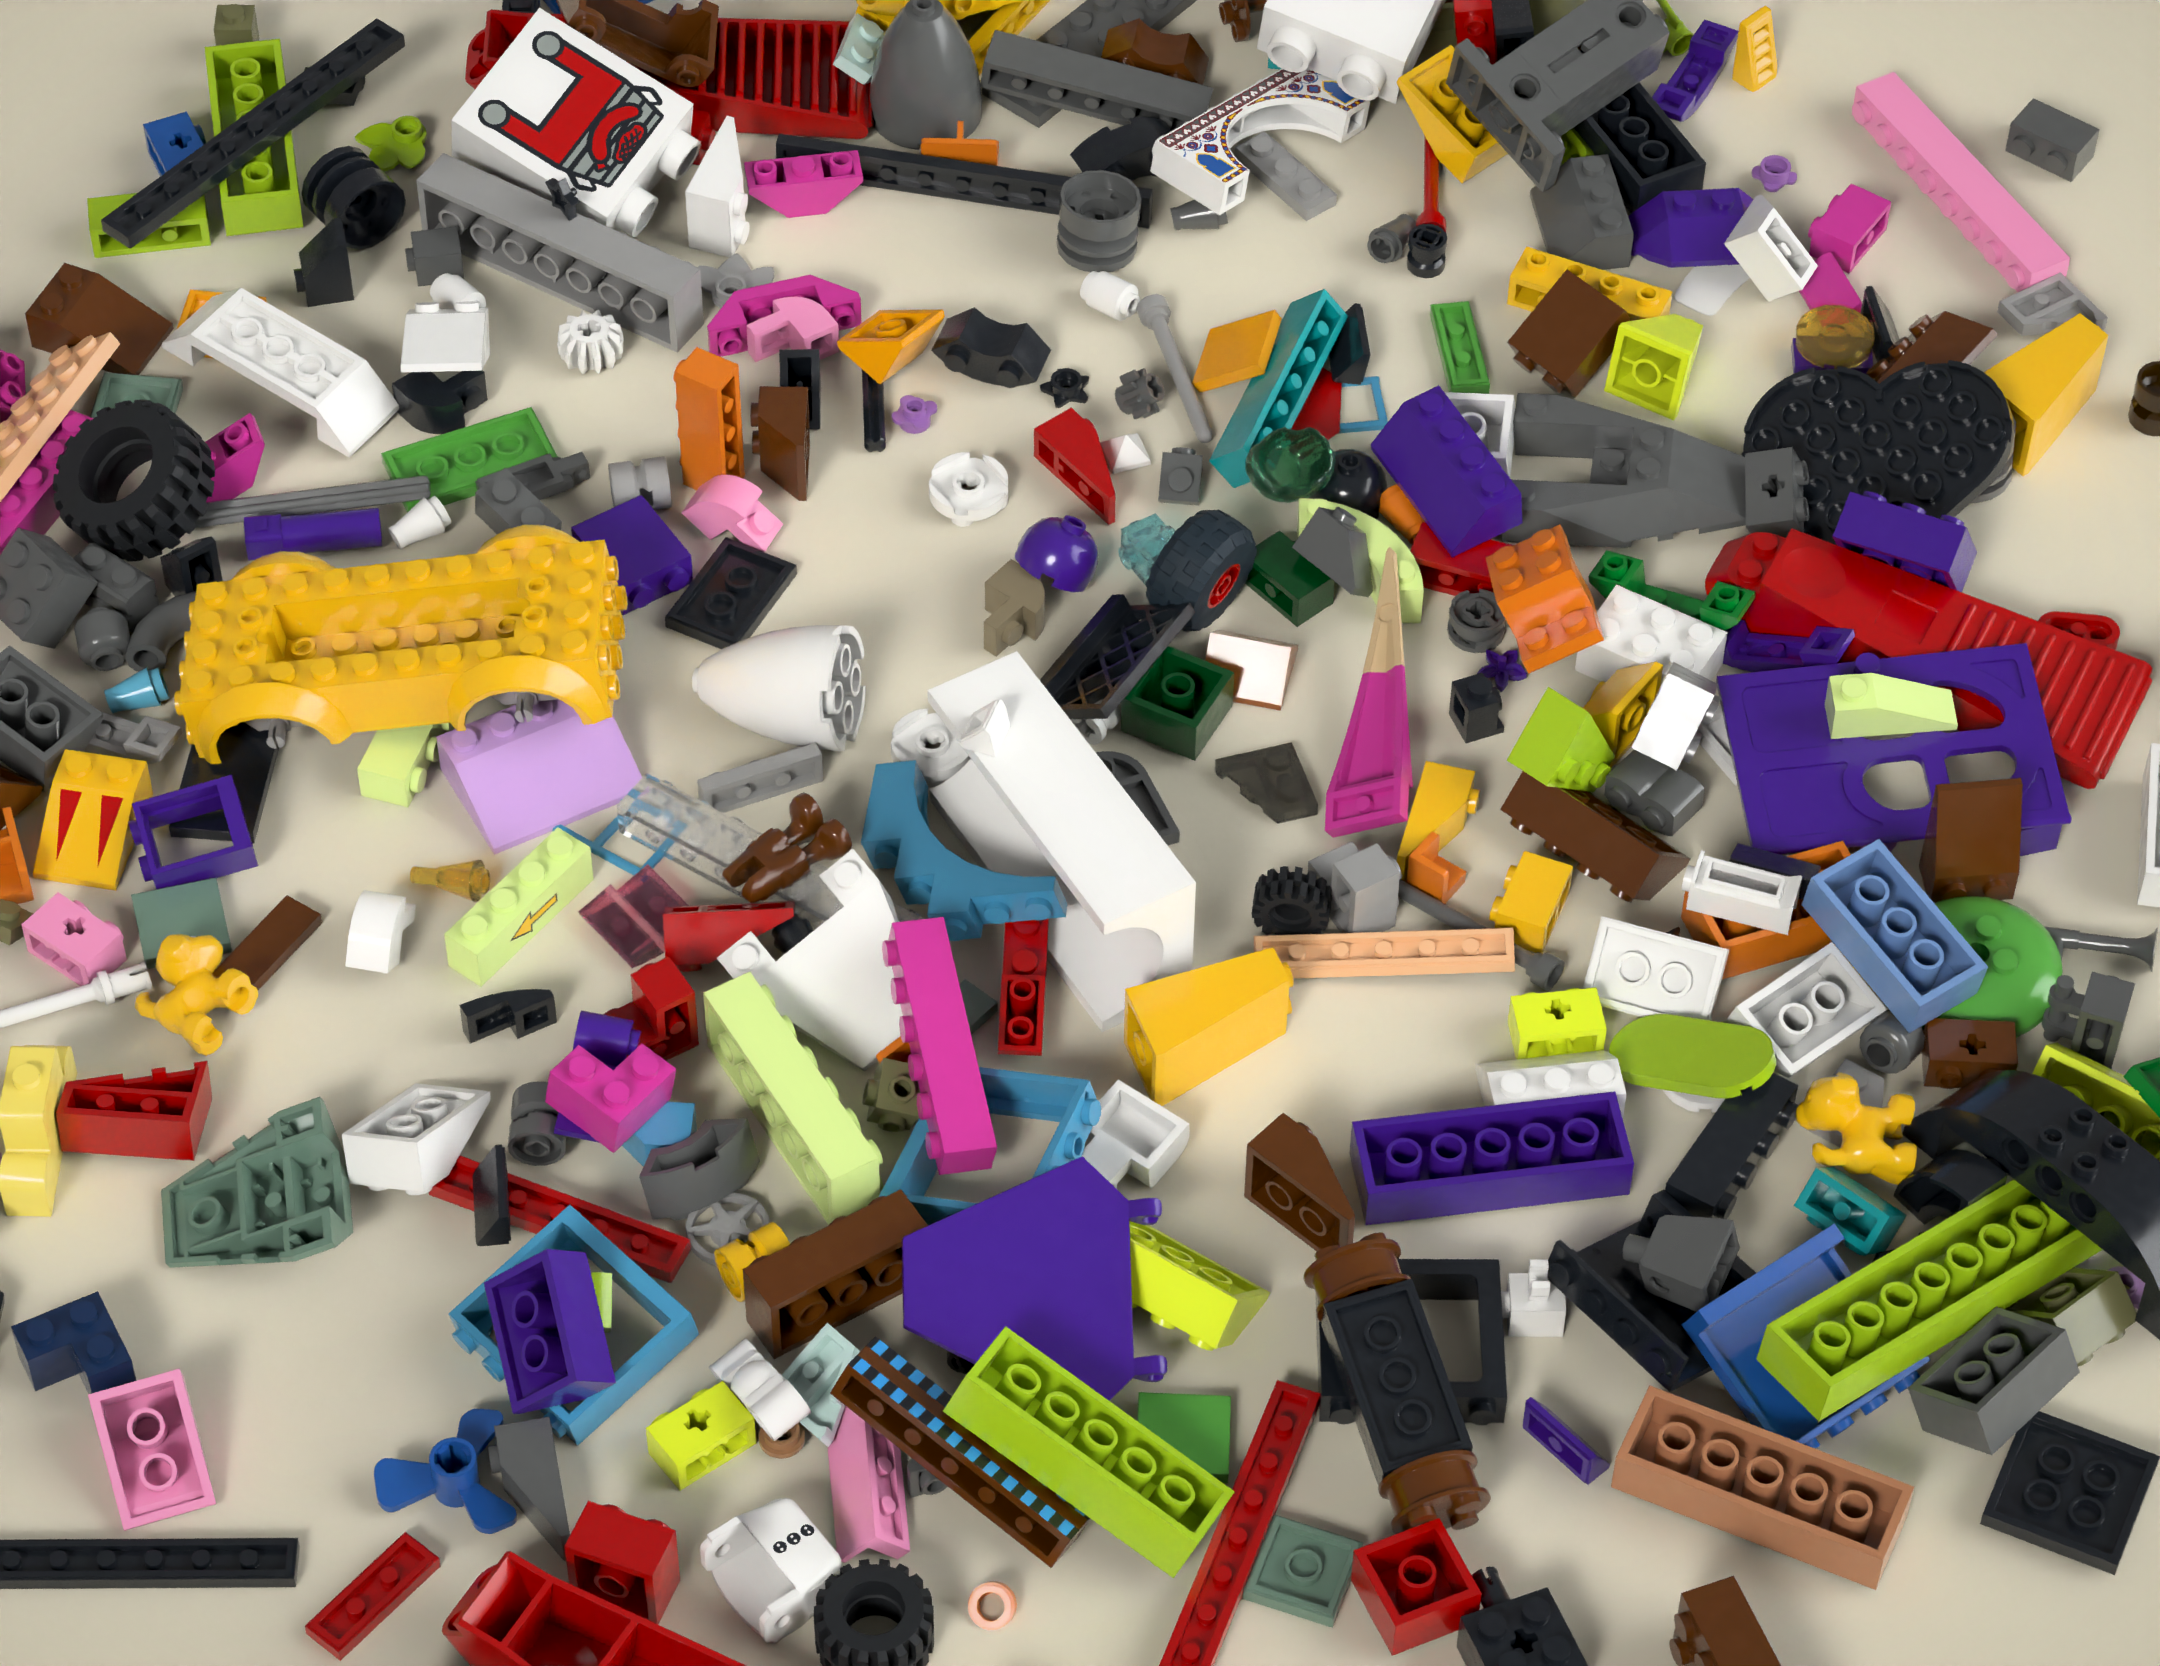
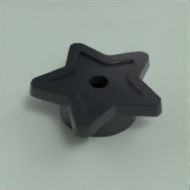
M1069 368L1057 369L1052 374L1051 381L1040 385V390L1054 397L1056 408H1061L1069 402L1086 403L1088 396L1083 389L1089 382V376H1081L1079 372Z

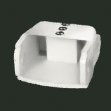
M790 1498L775 1499L762 1507L734 1517L707 1534V1539L700 1546L701 1564L707 1571H711L720 1592L728 1604L766 1643L770 1642L772 1644L791 1634L814 1616L816 1595L819 1589H825V1580L831 1574L839 1577L840 1568L842 1567L841 1557L795 1501Z

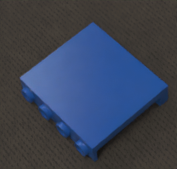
M1835 1224L1707 1304L1682 1324L1750 1424L1815 1449L1820 1446L1816 1438L1826 1431L1833 1438L1855 1422L1850 1415L1859 1409L1866 1416L1886 1403L1888 1399L1884 1393L1892 1387H1895L1899 1394L1910 1387L1920 1377L1917 1370L1930 1361L1928 1356L1846 1406L1818 1421L1756 1360L1767 1324L1852 1275L1834 1249L1835 1246L1845 1239Z

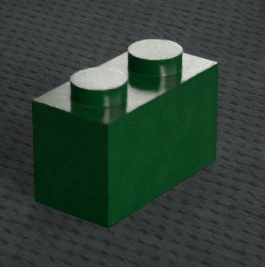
M1279 530L1256 545L1257 553L1254 558V565L1249 572L1245 584L1298 627L1333 604L1335 581L1293 549L1292 546L1296 541H1292Z

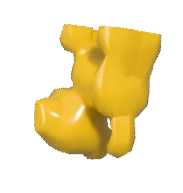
M172 934L161 942L157 953L156 969L167 983L176 987L169 993L161 996L158 1002H152L149 992H141L136 997L135 1009L141 1016L155 1019L168 1031L180 1034L194 1051L207 1056L214 1053L222 1045L223 1036L211 1023L212 1019L206 1014L216 1008H227L241 1015L249 1013L257 1000L258 990L251 985L249 977L245 973L234 968L227 969L219 978L213 976L212 973L222 960L223 946L212 935L189 936Z
M1838 1072L1831 1077L1819 1078L1812 1082L1804 1101L1796 1109V1121L1807 1130L1839 1131L1842 1135V1144L1839 1149L1832 1150L1821 1143L1813 1144L1812 1156L1816 1163L1826 1167L1841 1166L1851 1174H1870L1895 1185H1899L1915 1168L1917 1158L1916 1144L1904 1142L1891 1148L1883 1141L1884 1138L1900 1140L1903 1137L1901 1124L1911 1125L1915 1111V1101L1911 1095H1892L1887 1106L1879 1108L1867 1106L1860 1102L1857 1080L1846 1073Z

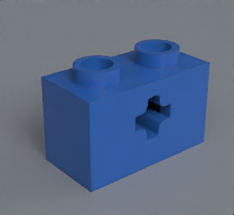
M187 111L143 124L147 150L160 176L206 143L201 126L199 124L193 125Z

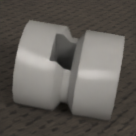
M665 456L642 459L639 466H635L631 461L608 464L613 507L642 495L654 510L672 508Z

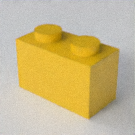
M1524 851L1518 866L1510 865L1503 886V889L1506 890L1504 896H1496L1493 902L1489 920L1495 922L1494 928H1513L1515 944L1528 951L1543 954L1570 893L1573 866Z

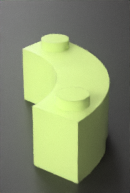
M1299 498L1297 539L1318 507L1331 510L1340 507L1357 519L1354 525L1366 533L1373 591L1370 595L1376 606L1386 551L1390 547L1397 554L1401 622L1421 623L1424 594L1423 580L1419 566L1406 544L1387 526L1359 510L1324 499Z

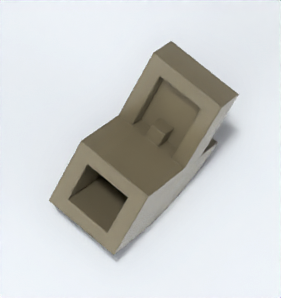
M1012 559L985 582V610L991 613L984 621V649L997 657L1008 646L1015 645L1022 634L1036 641L1044 629V586L1040 579L1029 574L1019 563Z

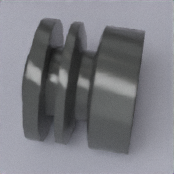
M1104 170L1082 172L1072 176L1063 184L1060 192V220L1057 228L1056 244L1059 255L1067 264L1087 272H1113L1124 268L1134 259L1138 243L1139 230L1137 224L1140 219L1141 196L1136 185L1130 179L1118 173Z

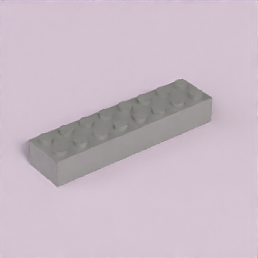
M445 153L416 180L422 230L457 226L461 254L593 314L599 309L602 317L613 315L616 324H620V327L677 353L704 325L700 268L690 262L682 261L662 252L656 247L642 243L623 232H618L578 213L577 217L569 221L560 209L552 206L551 201Z

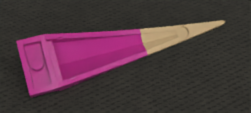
M1390 547L1386 551L1370 643L1355 705L1326 793L1325 831L1333 838L1408 821L1409 789L1413 788L1398 564L1397 554Z

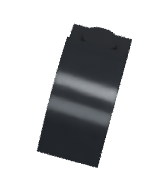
M483 370L462 371L444 382L432 372H411L392 383L394 399L399 404L397 413L414 428L430 434H445L464 428V414L488 400L485 372Z

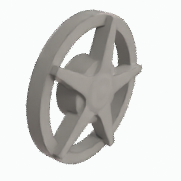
M732 1192L710 1206L691 1212L686 1221V1238L690 1239L691 1250L697 1257L709 1264L716 1265L714 1254L703 1249L697 1243L694 1236H711L712 1241L721 1247L737 1238L741 1241L747 1240L748 1234L752 1230L746 1227L745 1220L753 1211L760 1217L763 1225L770 1222L769 1216L757 1199H753L745 1194ZM737 1203L744 1205V1207L736 1212L725 1211L720 1204ZM711 1207L715 1216L711 1219L710 1223L694 1226L700 1214Z

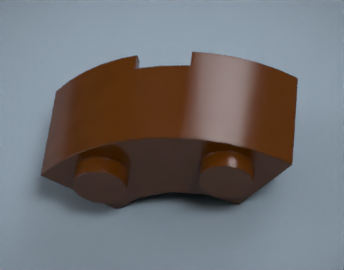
M1140 18L1108 29L1101 56L1103 59L1124 63L1201 85L1204 84L1209 62L1208 56L1191 33L1180 35L1161 33L1147 26Z

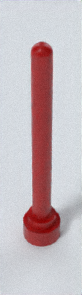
M1424 135L1423 212L1416 219V226L1433 224L1441 227L1446 232V219L1439 212V160Z

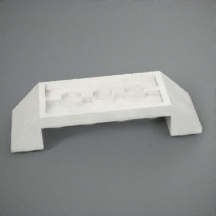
M243 288L212 296L162 342L163 349L192 366L207 354L317 419L318 440L349 458L399 410V404L367 360Z

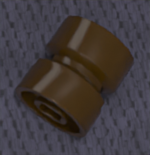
M2160 361L2150 362L2139 369L2128 413L2130 424L2139 432L2149 436H2160Z

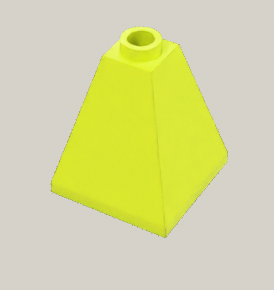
M1677 314L1622 322L1618 327L1604 391L1674 421L1678 416L1689 380L1703 325Z

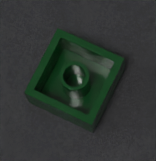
M1167 646L1121 701V731L1195 761L1233 705L1234 672Z

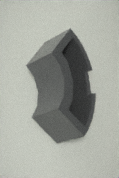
M747 1118L705 1120L698 1131L685 1140L667 1147L651 1149L639 1178L652 1219H686L691 1212L720 1201L735 1190L743 1188L748 1183V1178L757 1168L760 1159Z

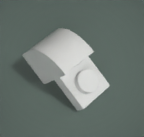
M364 890L358 898L351 919L345 966L388 973L396 967L400 960L402 931L414 922L416 905L405 903L406 897Z

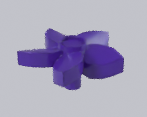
M1486 649V661L1489 665L1482 667L1477 672V674L1483 673L1487 678L1495 677V686L1500 692L1506 688L1509 680L1520 681L1527 678V673L1523 667L1517 664V650H1508L1500 656L1496 652Z

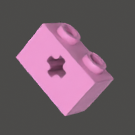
M59 892L21 924L28 952L80 986L90 984L93 978L97 977L96 972L106 970L107 974L114 972L127 960L123 944L124 936L120 929L112 922H103L92 915L88 908L80 901L74 900L72 902Z

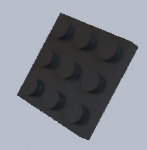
M2038 1411L2016 1432L1982 1514L1980 1524L2115 1575L2156 1471L2160 1456Z

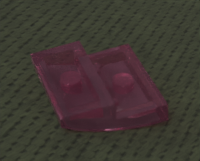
M647 864L618 890L611 884L607 886L578 913L631 968H634L665 953L663 912L665 907L689 905Z

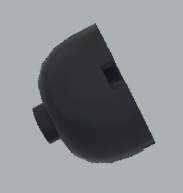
M1339 449L1328 453L1315 465L1308 483L1307 496L1308 499H1324L1351 507L1377 520L1379 518L1381 494L1387 489L1386 474L1376 459L1366 452L1355 449Z

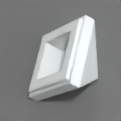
M1138 433L1100 442L1104 456L1113 474L1151 465V460Z

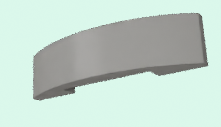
M102 712L103 720L84 752L147 761V764L156 763L163 759L183 732L180 726L149 716H145L138 724Z

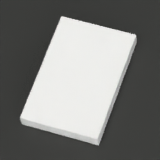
M1601 916L1583 989L1597 987L1602 1007L1640 1017L1654 1014H1671L1711 1021L1730 949Z

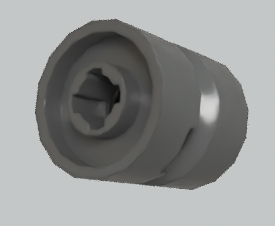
M548 1082L523 1084L515 1090L512 1097V1122L509 1127L508 1150L514 1159L524 1164L533 1166L550 1165L561 1160L566 1152L567 1136L554 1134L558 1111L545 1102Z

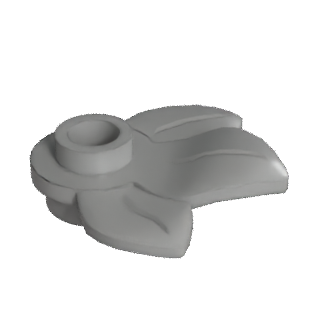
M737 253L728 258L718 269L709 266H698L701 274V289L712 294V300L719 308H722L734 291L773 283L774 279L773 267H761L751 271L745 260Z

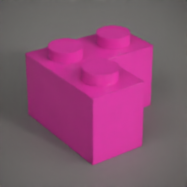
M641 1044L612 1070L578 1045L549 1072L545 1102L614 1153L671 1099L676 1068L644 1044Z

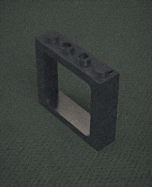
M1398 1259L1402 1274L1409 1276L1413 1280L1420 1300H1478L1482 1378L1475 1382H1449L1464 1423L1476 1425L1504 1423L1507 1404V1383L1499 1259ZM1315 1292L1316 1308H1317V1306H1318L1320 1303H1319V1300H1318L1317 1295H1316V1292ZM1316 1316L1318 1392L1320 1393L1319 1422L1350 1424L1355 1422L1326 1340L1321 1325L1322 1322Z

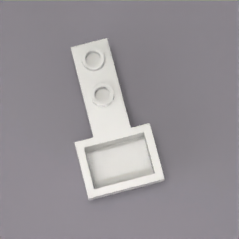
M1118 1079L1099 1100L1101 1116L1097 1125L1093 1126L1085 1142L1082 1156L1115 1188L1126 1173L1152 1188L1184 1151L1190 1135L1189 1123Z

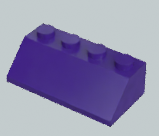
M1439 385L1403 402L1371 443L1373 453L1451 557L1461 554L1523 523L1521 492Z

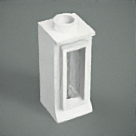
M1703 850L1700 851L1696 866H1687L1682 884V890L1689 892L1687 910L1788 935L1793 909L1797 907L1803 876L1788 877L1705 856V851Z

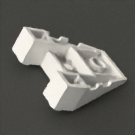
M851 849L819 875L834 897L843 906L838 912L777 961L773 959L752 931L748 932L717 957V959L733 979L751 972L760 986L765 984L773 995L776 1010L781 1016L787 1015L796 1031L804 1033L816 1040L821 1046L861 1070L866 1071L877 1062L876 1055L901 1036L899 1019L900 1016H903L900 1004L895 1005L893 1003L891 995V979L894 978L892 966H885L882 953V943L884 940L889 939L892 923L899 921L891 896L855 850Z

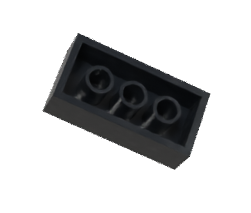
M1640 82L1574 127L1592 149L1594 156L1608 154L1624 206L1631 214L1662 191L1703 189L1706 162Z

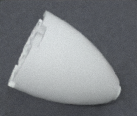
M814 625L767 632L725 647L703 660L700 667L695 668L693 672L692 688L695 693H698L700 700L719 715L761 736L801 747L816 742L821 750L845 751L846 740L855 741L864 711L866 686H860L861 670L857 659L862 660L864 657L863 644L858 631L853 626Z

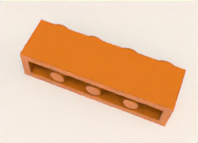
M696 347L686 360L683 359L678 363L673 376L674 382H676L677 400L675 407L678 411L679 428L677 435L680 439L681 456L679 463L682 466L683 485L694 490H698L702 484L718 475H733L743 479L745 477L739 366L734 362Z

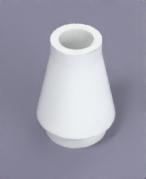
M436 496L428 500L423 497L395 525L388 528V531L396 545L402 549L409 544L444 533L445 527L452 522L446 509Z

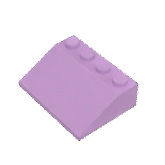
M559 699L538 701V704L533 705V719L530 722H527L526 718H524V723L517 721L514 717L516 705H513L466 724L465 731L454 729L436 736L440 769L494 855L551 832L557 825H568L619 804L621 799L626 797L633 798L647 792V786L613 715L612 718H606L596 724L584 725L576 711Z

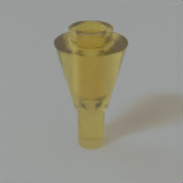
M482 860L439 866L438 868L413 866L410 871V881L416 884L436 885L437 888L470 901L478 902L482 894H486L489 890L490 872L488 869H485Z

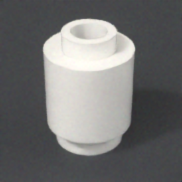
M1092 271L1086 276L1081 285L1080 296L1086 301V304L1109 317L1123 321L1127 317L1134 315L1137 311V304L1140 302L1138 288L1106 271Z
M442 274L431 285L430 295L433 302L439 303V309H454L456 302L475 301L478 302L479 308L486 307L485 297L459 275Z

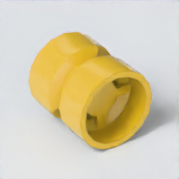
M769 1222L749 1232L747 1242L745 1243L737 1238L717 1248L714 1252L715 1262L721 1278L732 1296L739 1302L745 1301L743 1269L748 1267L755 1259L761 1256H769L790 1245L788 1238L775 1222Z

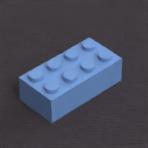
M1880 839L1811 877L1801 905L1908 1033L1977 994L1988 966Z

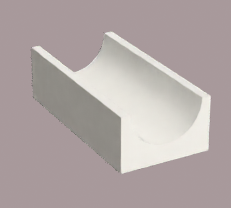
M1016 651L928 690L929 704L959 743L973 712L995 700L1001 699L1005 703L1010 722V728L996 757L964 749L971 759L952 777L930 789V801L979 867L997 873L1022 877H1056L1068 906L1066 917L1049 919L1047 959L1101 1032H1104L1124 1023L1126 988L1192 970L1196 882Z

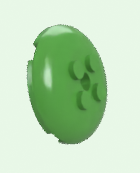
M1962 896L1934 903L1988 966L1977 994L1936 1018L2015 1022L2016 1038L2029 1032L2041 1023L2045 1010L2050 1007L2048 1003L2049 990L2063 973L2059 950L2045 927L2028 912L1999 899L1981 896Z

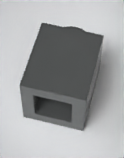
M457 226L411 232L412 248H405L408 272L416 271L418 287L432 285L437 277L445 273L459 275L464 279Z

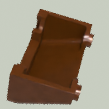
M556 0L565 24L624 61L684 87H695L703 83L714 70L719 6L714 3L701 0L699 6L691 10H683V5L676 3L671 11L666 14L637 0Z

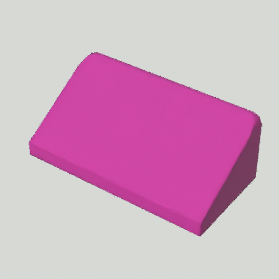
M1829 252L1814 260L1818 265L1799 293L1823 331L1859 323L1862 307L1859 296L1833 254Z

